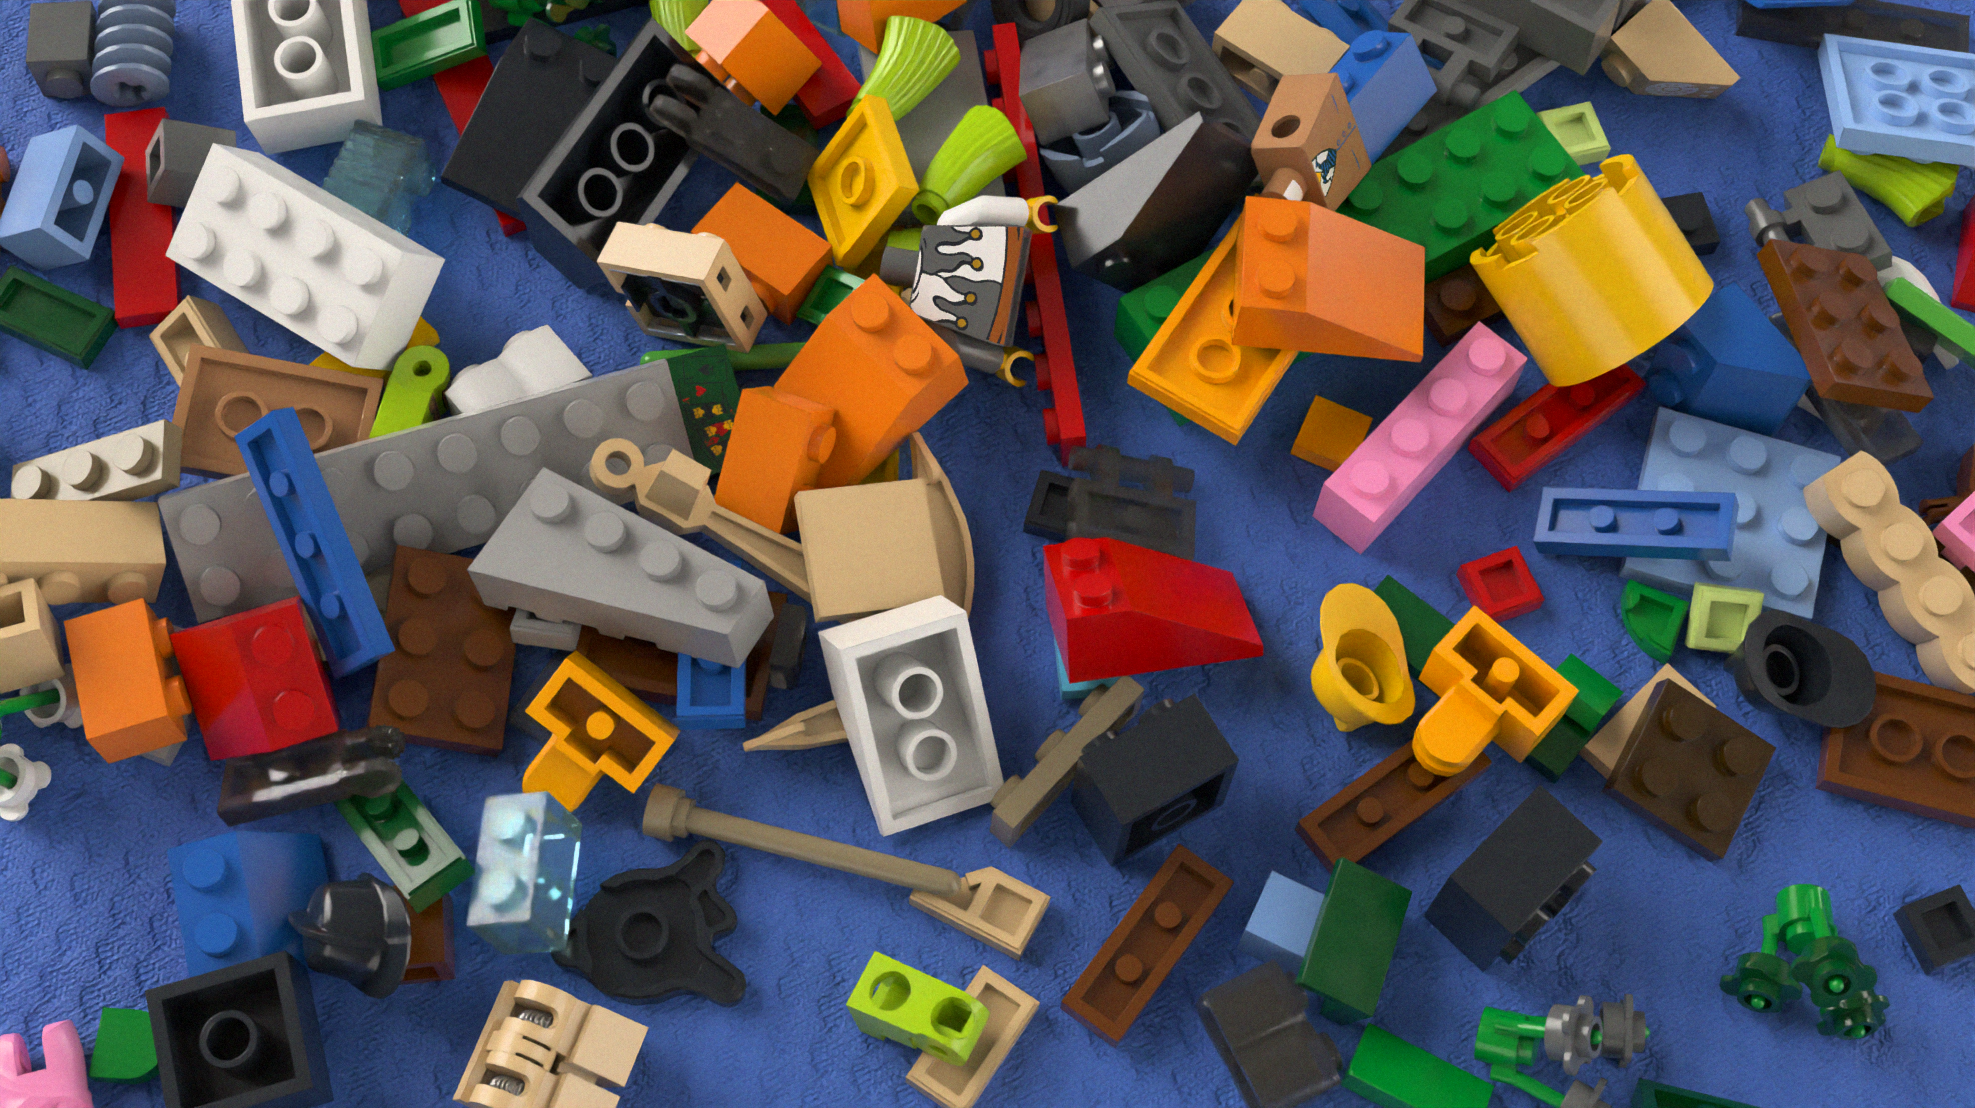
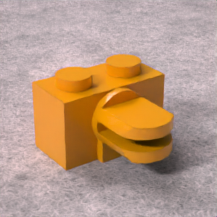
M1474 605L1434 647L1418 678L1440 696L1441 699L1421 719L1414 732L1412 748L1415 757L1430 772L1449 777L1467 768L1492 740L1516 761L1521 763L1562 718L1580 690Z
M575 650L563 661L525 710L528 715L552 732L551 738L524 773L522 790L526 801L535 811L546 816L562 817L576 810L605 774H608L634 794L673 744L681 730Z

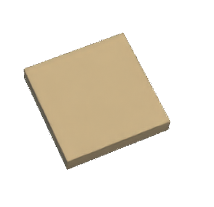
M923 478L797 492L794 502L815 623L873 616L935 596L942 595L945 597Z

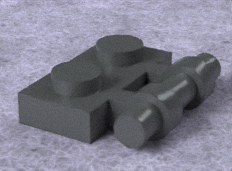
M1404 0L1388 21V32L1411 33L1421 55L1423 53L1446 63L1441 71L1426 65L1437 88V91L1430 99L1446 107L1453 103L1469 111L1477 104L1481 90L1463 81L1470 74L1490 83L1519 44L1521 29L1516 25L1459 0Z
M1840 170L1784 191V207L1786 211L1772 210L1764 198H1756L1745 206L1744 212L1750 220L1748 230L1756 244L1760 247H1764L1771 238L1791 242L1790 239L1802 235L1806 243L1814 247L1867 256L1877 272L1892 267V250Z

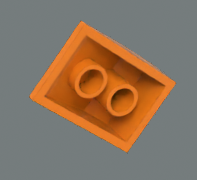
M1246 196L1236 241L1231 345L1421 363L1423 358L1425 247L1312 202Z
M873 273L825 317L773 388L836 408L832 427L836 430L835 444L829 458L821 464L815 485L818 489L858 485L908 440L910 433L920 429L965 388L969 382L959 355Z

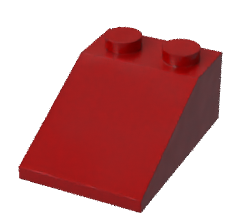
M1077 537L1069 539L1064 543L1043 545L1046 609L1069 684L1263 656L1262 641L1232 572L1109 537L1094 539Z

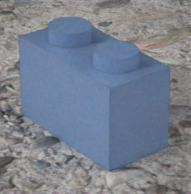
M78 124L30 138L0 218V245L41 272L89 260L125 157Z

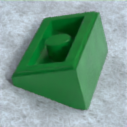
M1369 1022L1339 1084L1384 1108H1487L1494 1085Z

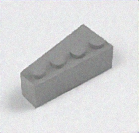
M545 467L542 468L467 569L484 604L503 610H507L511 606L534 612L539 619L559 624L567 620L595 627L598 629L599 634L622 640H624L626 635L654 642L658 649L674 653L680 652L691 655L694 658H702L738 669L774 618L763 580Z

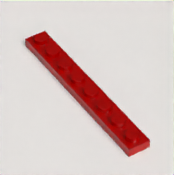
M1013 22L992 25L993 49L983 50L987 85L998 84L1000 98L991 99V107L1005 114L1014 127L1027 155L1026 160L1003 173L1002 177L1004 184L1015 182L1017 198H1023L1026 201L1030 198L1045 196L1033 125L1019 97L1021 53L1016 24ZM1040 205L1038 208V218L1042 224L1050 226L1047 206ZM1052 233L1032 234L1023 285L1032 284L1034 300L1024 301L1029 338L1040 336L1043 353L1033 355L1038 391L1049 390L1052 408L1042 409L1047 446L1058 444L1062 467L1086 464V431Z

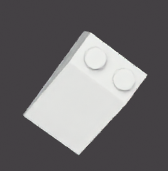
M939 595L818 632L832 694L879 832L883 837L991 802L994 795L1004 784L965 610Z

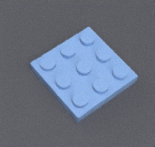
M1824 33L1817 54L1837 148L1847 149L1858 155L1879 153L1906 157L1916 163L1927 164L1936 161L1964 165L1975 170V54Z
M1659 407L1652 419L1637 490L1736 493L1739 509L1731 562L1622 557L1618 577L1631 579L1689 597L1693 596L1695 582L1758 589L1764 593L1761 613L1778 610L1810 622L1814 610L1827 532L1820 527L1811 515L1805 502L1803 488L1838 466L1841 457Z

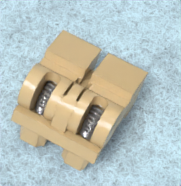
M512 980L504 981L452 1100L469 1108H616L620 1096L603 1088L625 1087L649 1027L599 1005L585 1003L563 990L541 982L521 980L519 984Z

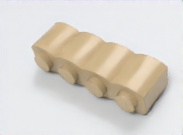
M1861 450L1804 487L1803 493L1806 505L1820 527L1840 540L1844 559L1853 574L1864 585L1878 592L1881 610L1891 627L1905 640L1916 645L1918 661L1929 680L1936 687L1964 694L1974 693L1975 595L1973 590L1958 569L1938 557L1936 541L1926 523L1914 511L1900 504L1897 487L1886 468L1876 458Z

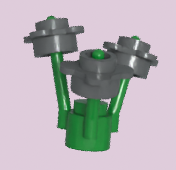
M1624 994V1000H1620V1002L1601 1001L1599 1016L1593 1015V1000L1588 995H1580L1575 1006L1554 1004L1547 1017L1531 1016L1486 1006L1478 1026L1474 1058L1477 1061L1492 1064L1490 1080L1513 1085L1554 1108H1612L1611 1105L1600 1100L1608 1083V1080L1603 1077L1600 1078L1595 1089L1576 1079L1565 1096L1518 1071L1520 1064L1530 1067L1534 1065L1541 1038L1544 1039L1548 1058L1552 1061L1563 1062V1068L1567 1075L1576 1076L1580 1065L1583 1063L1590 1064L1592 1059H1595L1598 1055L1599 1057L1618 1058V1067L1626 1068L1627 1063H1631L1632 1052L1643 1053L1645 1039L1649 1037L1650 1030L1646 1026L1644 1011H1633L1632 994Z

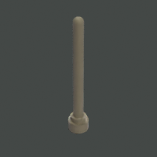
M660 783L653 787L644 812L643 834L669 842L675 836L686 838L689 833L943 897L955 896L960 891L962 885L960 876L952 870L696 807V800L686 797L684 789Z

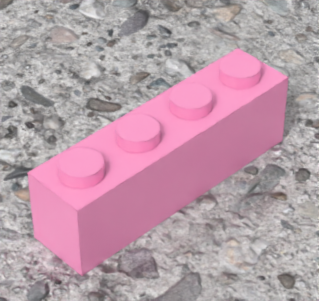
M1479 321L1324 482L1312 516L1361 555L1512 394L1528 358Z

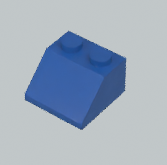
M1380 30L1366 31L1352 42L1350 50L1328 72L1338 73L1371 165L1437 91L1411 33L1382 32Z
M1735 281L1708 297L1704 304L1687 321L1665 338L1644 376L1650 384L1655 398L1661 404L1670 407L1674 411L1768 437L1779 431L1812 383L1811 376L1799 352Z
M232 831L167 849L189 978L285 950L307 967L308 974L315 972L308 967L305 960L303 935L295 930L288 921L289 914L293 911L307 909L311 897L319 885L330 882L322 838L319 834Z

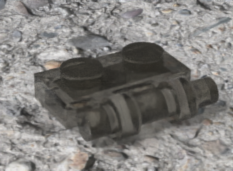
M1098 444L1095 449L1078 445L1072 447L1068 460L1069 469L1090 473L1091 480L1077 477L1069 487L1066 541L1077 537L1090 539L1109 537L1192 561L1194 559L1196 501L1173 496V490L1184 493L1191 491L1195 477L1194 469L1173 465L1171 458L1153 454L1148 460L1122 455L1118 447ZM1119 479L1143 484L1144 490L1119 486Z

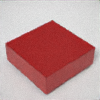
M1517 546L1460 565L1456 573L1472 607L1474 605L1477 606L1496 623L1539 609L1545 600Z

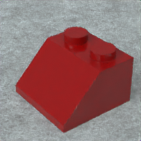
M300 595L169 635L211 761L272 752L339 730L342 717L308 613Z

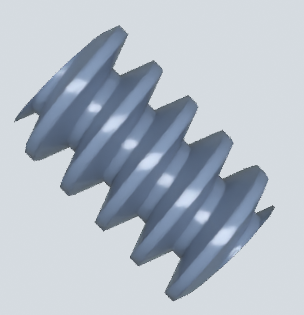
M174 0L99 1V19L96 23L97 39L94 42L95 58L92 62L93 78L90 82L91 93L99 102L110 106L127 108L138 106L143 102H155L165 98L170 92V83L167 77L172 69L169 57L173 53L171 37L175 33L173 17L176 15V2Z

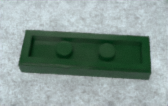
M381 752L376 753L324 790L333 805L417 914L476 873L465 855Z

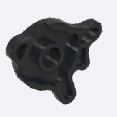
M702 840L695 843L680 860L669 866L657 869L638 868L615 874L599 885L601 890L589 900L584 910L580 909L572 921L559 927L553 933L550 940V953L555 964L564 971L581 975L602 994L620 1003L634 1006L659 1004L682 995H696L722 1007L738 1005L743 1000L747 990L745 976L740 969L712 949L715 940L731 935L738 925L735 910L717 891V884L726 867V856L723 848L713 840Z

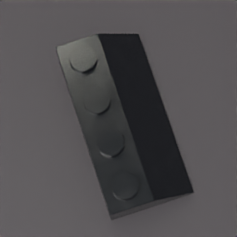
M653 17L644 22L516 198L534 249L578 289L609 281L598 265L597 260L617 222L641 226L653 223L738 101Z

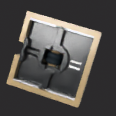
M617 222L597 260L598 265L616 292L624 293L628 298L625 306L646 335L711 347L725 343L727 350L749 353L768 314L754 291L752 283L747 279L733 255L729 244L725 239L712 233L700 232L696 235L668 230L661 225L653 223L641 226Z

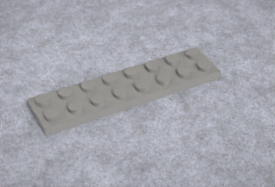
M665 358L313 454L364 576L391 563L397 545L447 554L488 542L543 467L616 505L634 501L632 490L622 495H611L595 486L590 477L589 466L593 454L602 442L609 439L622 438L631 441L641 451L644 458V467L666 461L672 449L694 460L672 377ZM611 458L605 462L608 471L614 475H623L628 472L626 463L621 459ZM249 472L159 497L158 504L198 624L300 595Z

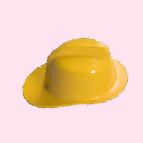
M1356 583L1337 585L1326 593L1320 607V629L1323 649L1315 660L1311 671L1312 690L1319 703L1333 716L1336 727L1341 732H1352L1362 725L1371 724L1375 721L1385 725L1401 724L1412 715L1416 700L1413 684L1409 676L1403 638L1397 620L1387 604L1372 590Z

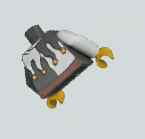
M981 195L946 210L939 218L937 225H926L923 227L918 251L890 246L885 248L880 266V279L885 284L912 288L909 307L959 355L963 366L988 374L995 373L1003 381L1022 387L1027 381L1012 376L1010 367L1012 362L1018 357L1034 361L1032 353L1013 346L1032 234L1049 233L1057 230L1058 225L1046 226L1040 222L1038 208L1040 205H1056L1058 200L1051 195L1030 198L1026 201L1023 198Z

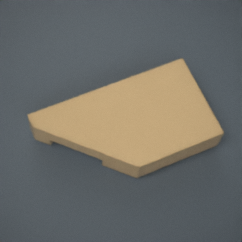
M992 866L966 873L965 877L961 878L962 885L960 891L952 897H943L913 889L909 897L910 905L1018 961L1023 955L1051 899L1047 894Z

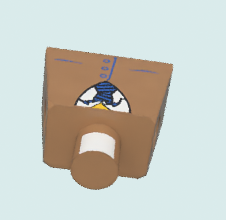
M1338 73L1283 75L1251 143V154L1265 187L1259 197L1307 201L1335 211L1372 167Z

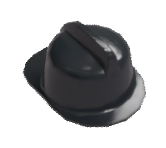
M1778 610L1761 613L1748 625L1744 640L1737 647L1736 652L1725 660L1723 666L1725 672L1733 675L1737 689L1742 697L1756 710L1772 715H1792L1825 727L1842 729L1860 723L1872 710L1876 697L1875 674L1866 655L1852 640L1832 629Z
M362 872L357 879L326 882L319 885L313 893L307 909L293 911L289 914L288 921L297 932L303 935L304 956L311 970L346 980L352 986L372 998L385 999L395 993L404 978L410 958L411 927L404 899L394 887L374 877L371 873Z

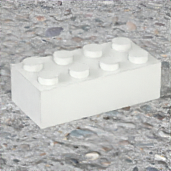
M231 0L244 122L266 155L384 133L366 0Z
M213 143L165 256L351 367L393 371L399 356L404 353L445 261L439 255L264 155Z

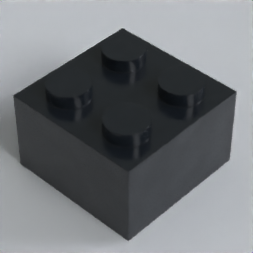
M1195 693L1178 703H1175L1172 698L1160 701L1140 716V724L1120 735L1115 730L1106 731L1089 741L1081 750L1083 755L1078 759L1070 802L1111 868L1224 804L1239 759Z
M1539 785L1449 876L1425 912L1424 917L1482 972L1499 956L1509 965L1532 942L1543 926L1551 918L1554 919L1579 893L1580 888L1597 871L1588 860L1603 841L1546 789Z
M286 950L145 990L166 1108H312L334 1101L308 969Z

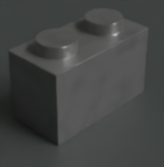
M1087 18L1021 42L1019 97L1041 145L1109 121L1108 97L1115 95V88L1109 70L1115 68V63L1112 55L1106 48L1103 36H1094Z

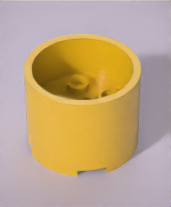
M1630 154L1618 155L1603 161L1599 165L1603 174L1592 178L1590 175H1584L1572 182L1567 178L1546 190L1492 230L1497 242L1487 252L1481 247L1472 252L1469 259L1535 362L1553 386H1570L1590 380L1648 350L1687 321L1708 299L1714 287L1713 280L1633 155Z

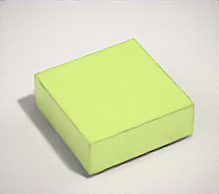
M1590 101L1536 113L1578 166L1606 160L1611 148Z
M1695 582L1684 644L1693 649L1734 654L1745 638L1748 625L1761 614L1764 593L1758 589Z

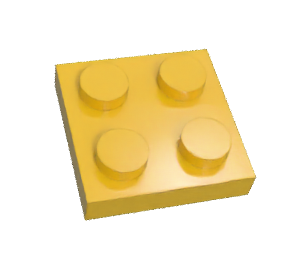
M865 94L805 174L827 240L832 244L836 266L852 269L858 268L919 191L886 98Z

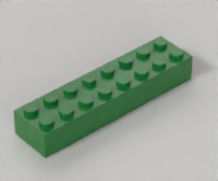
M1514 90L1373 164L1369 172L1335 212L1425 247L1424 285L1470 264L1469 259L1472 252L1483 247L1485 252H1487L1497 242L1492 230L1525 204L1567 178L1572 182L1586 174L1520 94ZM1217 247L1119 298L1113 335L1134 364ZM1300 351L1289 367L1313 355L1314 352ZM1165 406L1179 427L1191 421Z

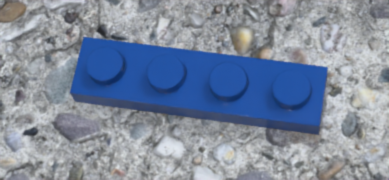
M294 407L272 410L235 435L234 438L336 679L360 671L394 652L395 648Z

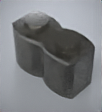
M1275 959L1203 993L1195 1005L1201 1022L1215 1049L1228 1067L1232 1080L1246 1108H1304L1332 1094L1342 1083L1338 1072L1343 1069V1063L1337 1047L1328 1034L1325 1032L1316 1033L1304 1012L1305 1009L1309 1008L1305 989L1296 985L1297 976L1292 971L1284 973Z

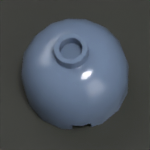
M1117 91L1114 96L1109 97L1111 104H1109L1108 122L1045 144L1046 149L1040 148L1051 175L1062 189L1069 194H1073L1161 136L1156 116L1147 96L1137 91Z

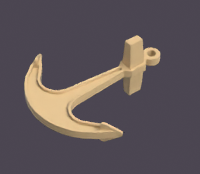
M919 432L910 433L912 478H923L945 598L965 610L969 619L974 593V556L967 521L949 479L929 450ZM622 438L609 439L602 442L596 448L589 469L592 481L601 491L611 495H622L632 490L636 508L641 518L676 536L703 532L812 604L802 544L717 505L709 485H707L711 473L709 468L675 449H672L666 461L644 467V458L639 448L631 441ZM611 458L621 459L626 463L628 472L623 475H614L608 471L605 462ZM866 617L843 619L837 621L841 624H846ZM834 699L797 713L761 736L742 744L745 752L755 750H804L848 742V738Z

